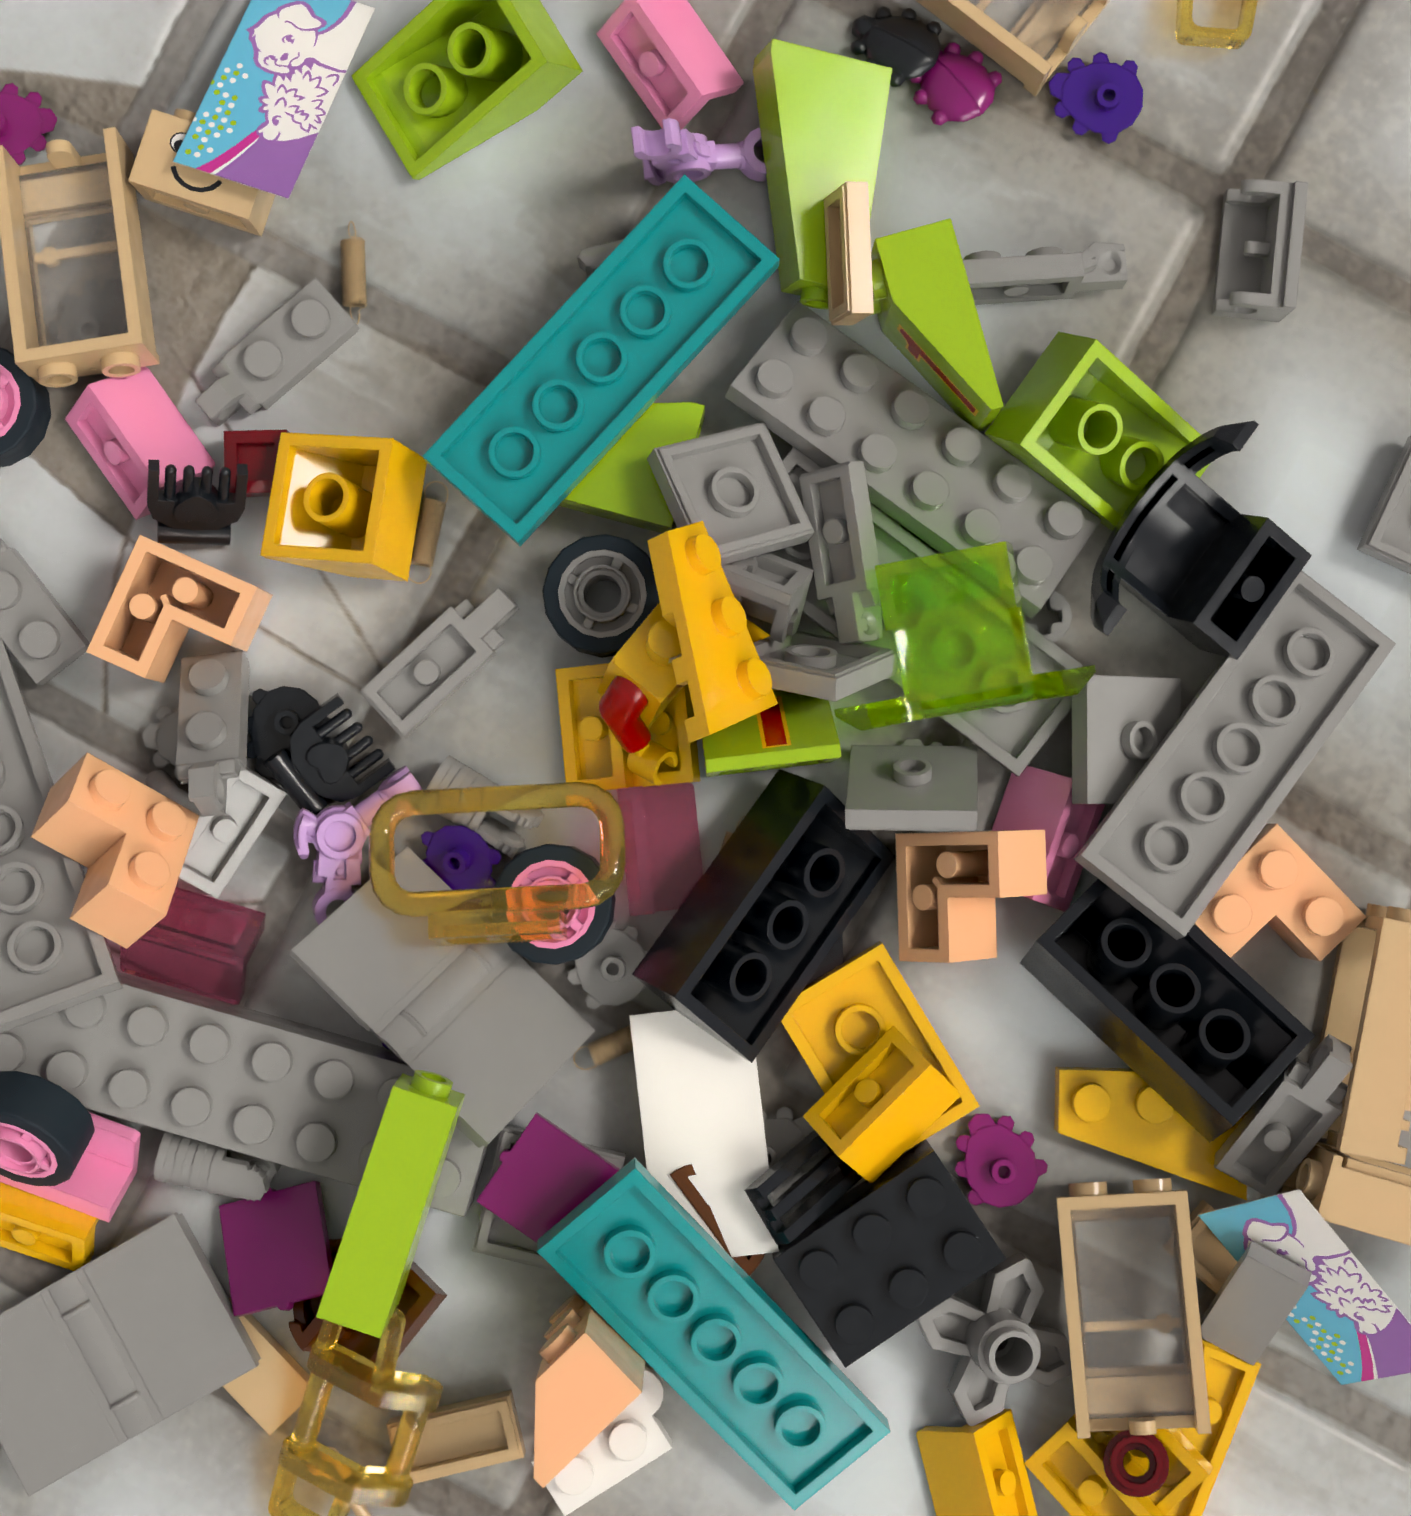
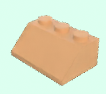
M576 1293L568 1298L550 1317L549 1322L552 1326L544 1334L547 1342L539 1351L542 1361L535 1382L534 1479L542 1488L642 1393L645 1360Z

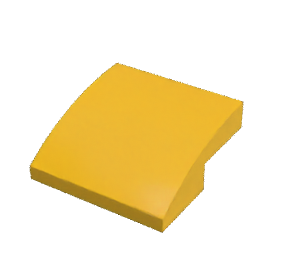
M609 663L555 669L567 794L656 786L628 769L627 758L629 753L622 748L599 712V701L602 696L597 693V690ZM688 684L682 688L649 728L651 740L674 751L678 757V764L675 768L664 762L660 764L657 777L661 781V785L701 782L697 740L691 743L688 742L684 722L685 719L694 716Z
M1075 1414L1024 1462L1027 1468L1071 1516H1165L1208 1477L1214 1468L1177 1428L1156 1429L1157 1434L1153 1435L1163 1444L1169 1458L1167 1479L1162 1487L1151 1495L1145 1497L1125 1495L1110 1483L1103 1466V1456L1109 1441L1115 1435L1125 1430L1090 1432L1091 1438L1078 1439ZM1130 1450L1123 1459L1124 1469L1132 1476L1143 1475L1148 1469L1146 1455L1140 1450Z

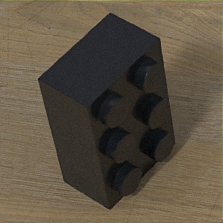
M924 1140L900 1156L875 1182L869 1183L865 1180L845 1193L791 1243L778 1245L779 1252L772 1253L774 1262L845 1368L1006 1260V1257L927 1140Z

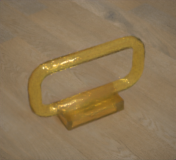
M584 782L411 790L395 794L381 804L372 818L369 832V876L373 893L382 906L397 915L428 917L429 939L439 946L567 940V914L564 910L585 909L597 906L610 898L623 880L626 865L625 823L620 805L610 792L596 784ZM583 807L591 810L598 819L600 868L597 875L589 882L413 892L403 889L396 881L394 835L396 827L406 817L414 815Z

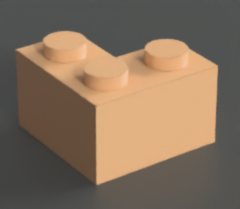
M139 535L86 652L143 678L165 683L189 628L247 652L273 595L250 583Z
M87 752L50 788L31 838L88 868L69 919L127 949L167 915L199 815Z
M1266 824L1194 925L1231 958L1261 928L1268 924L1299 957L1321 962L1366 916L1278 824Z
M1045 830L895 833L899 961L953 963L997 958L995 898L1047 894Z

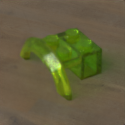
M1004 541L875 565L885 630H893L904 696L834 709V713L840 720L864 731L949 714L1078 695L1095 674L1096 670L1095 665H1087L1034 674L1012 543Z

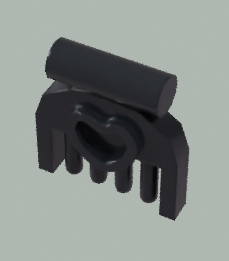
M148 459L147 506L152 518L157 520V542L230 546L231 524L238 522L245 510L248 465L237 464L234 493H229L231 470L228 467L220 469L217 490L212 484L213 470L209 466L203 467L201 477H195L193 466H185L183 481L176 486L177 469L173 464L166 466L164 490H159V460Z
M338 693L299 721L290 734L291 757L282 748L264 762V765L300 809H308L315 815L328 804L323 797L338 802L359 797L395 770V765L388 758L359 781L355 779L382 759L384 752L381 749H375L348 769L350 760L373 743L371 736H365L350 748L348 747L346 742L362 731L363 726L360 722L353 723L336 737L327 736L352 717L350 709H343L318 729H315L314 726L344 704L343 699Z

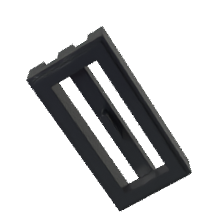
M813 1130L744 1191L775 1243L781 1245L791 1243L863 1177L841 1160L819 1134ZM826 1145L830 1153L807 1173L803 1174L771 1204L767 1196ZM839 1166L841 1170L783 1222L780 1218Z

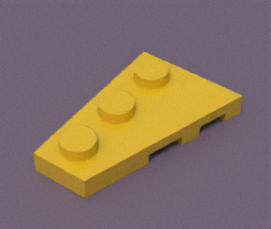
M699 521L672 529L647 540L662 616L670 625L676 627L681 648V656L672 660L676 684L684 686L688 684L694 716L684 720L688 742L691 743L777 705L778 702L772 690L771 674L765 663L758 656L747 629L745 611L733 595L721 566L719 548L709 536L704 522Z
M1055 1067V1131L1247 1200V1185L1214 1168L1216 1152L1248 1111L1233 1127L1209 1143L1131 1068Z

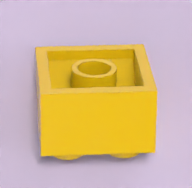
M281 432L260 556L349 577L408 582L427 462L421 455L394 438Z

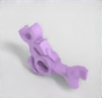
M663 119V129L655 131L643 130L639 126L631 127L634 156L642 159L644 180H648L652 185L659 186L666 183V181L677 183L684 174L691 181L695 182L707 178L714 170L738 169L751 180L757 182L767 181L765 162L758 160L754 154V147H762L760 128L751 131L744 141L715 144L714 140L707 141V137L703 134L691 133L687 129L680 130L679 122L676 119Z
M406 765L386 778L376 792L354 807L350 801L345 805H332L321 810L317 816L308 809L302 808L299 810L293 827L294 844L301 859L309 857L308 843L314 844L317 854L316 860H313L312 883H323L322 888L316 893L312 902L313 914L318 925L327 918L326 908L329 903L334 900L346 901L355 893L352 885H361L360 864H362V848L367 836L372 833L369 826L390 811L404 808L424 794V790Z

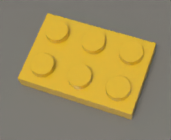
M880 941L806 985L781 1021L824 1094L892 1026L960 1092L959 1098L907 1150L980 1107L883 943Z

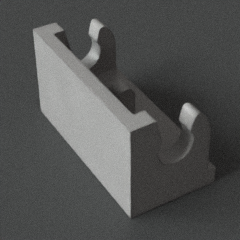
M1263 179L1241 180V189H1227L1223 195L1212 306L1213 316L1280 322L1296 308L1308 182L1295 181L1291 183Z
M771 553L722 565L733 595L742 605L745 614L772 624L770 638L783 643L786 634L794 635L800 624L814 570Z

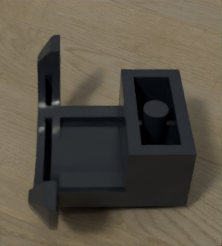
M1256 421L1223 425L1200 435L1172 456L1148 481L1126 509L1110 534L1093 571L1090 616L1097 630L1109 636L1127 611L1119 602V584H1121L1198 649L1236 660L1239 659L1312 556L1268 517L1240 514L1195 475L1219 457L1234 451H1241L1259 424Z

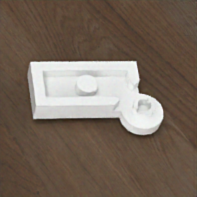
M645 1367L642 1393L546 1485L564 1516L672 1449V1439L659 1418L654 1416V1413L659 1410L662 1404L664 1392L661 1378L654 1370ZM533 1455L532 1460H531V1463H532L533 1466H534V1455Z

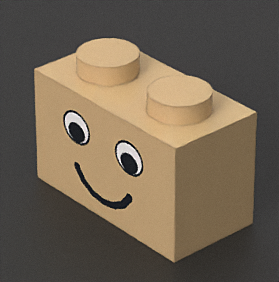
M152 109L128 179L133 187L146 200L262 237L275 195L173 162L196 113L185 109H175L174 115Z

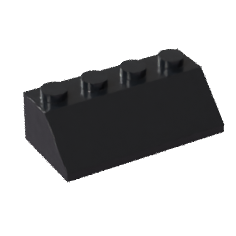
M779 769L632 975L674 1010L752 1063L896 856L870 830L845 829V805L825 785Z
M1099 879L1036 940L1020 962L1024 968L1209 1143L1233 1127L1315 1037L1308 1028L1197 926L1193 925L1185 937L1176 940Z

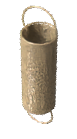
M349 222L348 235L351 238L340 241L342 305L350 307L351 318V307H361L359 309L358 324L360 310L367 306L365 240L356 237V229L353 222L355 236H350Z
M432 481L424 489L425 498H422L411 564L429 567L430 575L424 582H415L409 576V579L416 584L425 583L430 579L431 567L434 564L437 543L442 527L441 524L446 508L445 503L448 500V489L440 481ZM434 482L443 484L447 490L446 501L441 502L426 498L425 491L427 486Z
M628 1025L588 1043V1046L580 1047L579 1049L589 1048L595 1066L587 1069L580 1068L575 1063V1052L573 1061L576 1067L581 1070H589L633 1051L631 1026Z

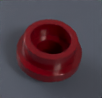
M1125 1430L1115 1435L1109 1441L1103 1456V1466L1108 1480L1118 1491L1132 1497H1145L1159 1490L1166 1481L1169 1472V1458L1163 1444L1154 1435H1130L1129 1430ZM1130 1450H1140L1148 1459V1469L1141 1476H1132L1124 1469L1123 1459Z

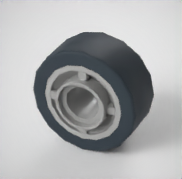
M608 534L582 537L563 548L548 567L542 590L545 614L558 636L578 652L601 658L615 656L660 602L649 555L630 540ZM599 581L613 582L621 590L620 602L609 612H597L587 605L586 597L588 590Z

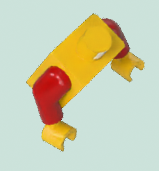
M660 602L610 661L597 690V693L602 696L599 701V712L602 719L622 748L629 753L627 758L628 769L656 786L661 785V781L657 777L660 764L664 762L675 768L678 764V757L674 751L651 740L649 728L684 687V685L676 684L672 664L673 659L681 656L677 629L670 625L662 616ZM747 619V629L753 642L770 636L751 620Z

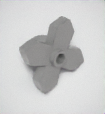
M1016 1253L1006 1258V1260L987 1272L979 1307L952 1295L916 1320L925 1341L932 1349L962 1355L947 1388L961 1417L969 1426H975L1003 1411L1009 1384H1016L1030 1378L1049 1387L1072 1374L1070 1347L1066 1336L1057 1328L1030 1323L1045 1290L1032 1262L1022 1253Z

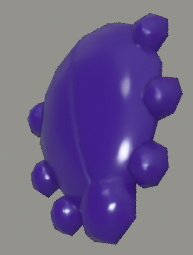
M1102 52L1095 54L1092 64L1086 66L1081 58L1073 57L1068 62V71L1070 73L1057 72L1049 81L1050 94L1062 100L1054 107L1055 115L1060 118L1071 115L1075 119L1072 126L1075 134L1084 135L1087 131L1091 130L1094 133H1101L1102 141L1105 143L1115 142L1119 132L1133 125L1143 107V88L1136 76L1137 64L1133 60H1126L1122 66L1117 63H1110L1107 54Z
M444 826L436 832L425 831L421 835L422 843L428 848L426 850V859L422 861L466 904L468 903L469 907L474 910L482 909L484 899L480 893L483 890L489 893L493 892L494 885L497 882L491 876L492 865L499 864L501 854L499 850L489 848L480 834L465 826Z

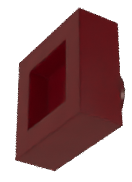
M287 429L224 431V467H228L231 470L229 493H234L237 464H247L248 482L246 497L270 496L281 432L290 433Z

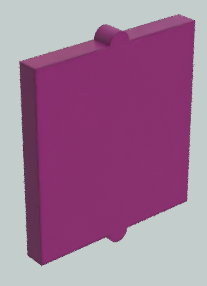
M536 1112L512 1149H504L499 1156L502 1162L476 1201L537 1243L541 1236L620 1169Z
M311 1181L281 1190L269 1187L261 1201L255 1200L254 1202L253 1200L247 1201L243 1199L219 1206L233 1314L235 1317L276 1307L283 1311H290L296 1302L323 1296L333 1263L319 1181Z

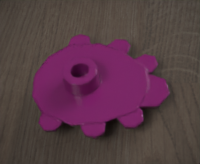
M950 42L944 48V53L942 50L940 51L934 67L921 77L910 79L912 83H919L921 87L920 90L914 92L913 101L918 105L927 104L928 108L934 112L931 116L933 124L941 126L948 121L966 122L981 116L992 104L995 89L1002 83V74L997 70L988 73L987 69L982 66L984 57L980 51H972L968 57L960 55L961 47L956 42Z
M10 83L5 84L0 92V145L4 146L18 165H22L26 160L24 151L28 147L37 152L45 150L47 141L43 134L54 131L57 117L50 108H38L42 103V97L38 92H30L23 98L18 95V87Z
M975 1114L968 1123L971 1136L960 1135L956 1140L958 1150L965 1152L966 1156L964 1161L957 1162L955 1171L958 1176L967 1178L968 1184L972 1188L968 1194L969 1203L975 1206L986 1203L1002 1208L1020 1204L1033 1192L1039 1176L1047 1172V1163L1044 1159H1036L1035 1153L1031 1149L1035 1141L1033 1134L1027 1131L1022 1132L1020 1135L1014 1133L1012 1130L1015 1122L1011 1116L1003 1115L998 1119L996 1125L989 1114Z

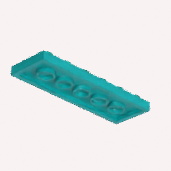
M684 174L427 450L423 458L521 547L779 267L780 258Z
M635 1157L537 1240V1252L794 1511L891 1432L888 1419Z

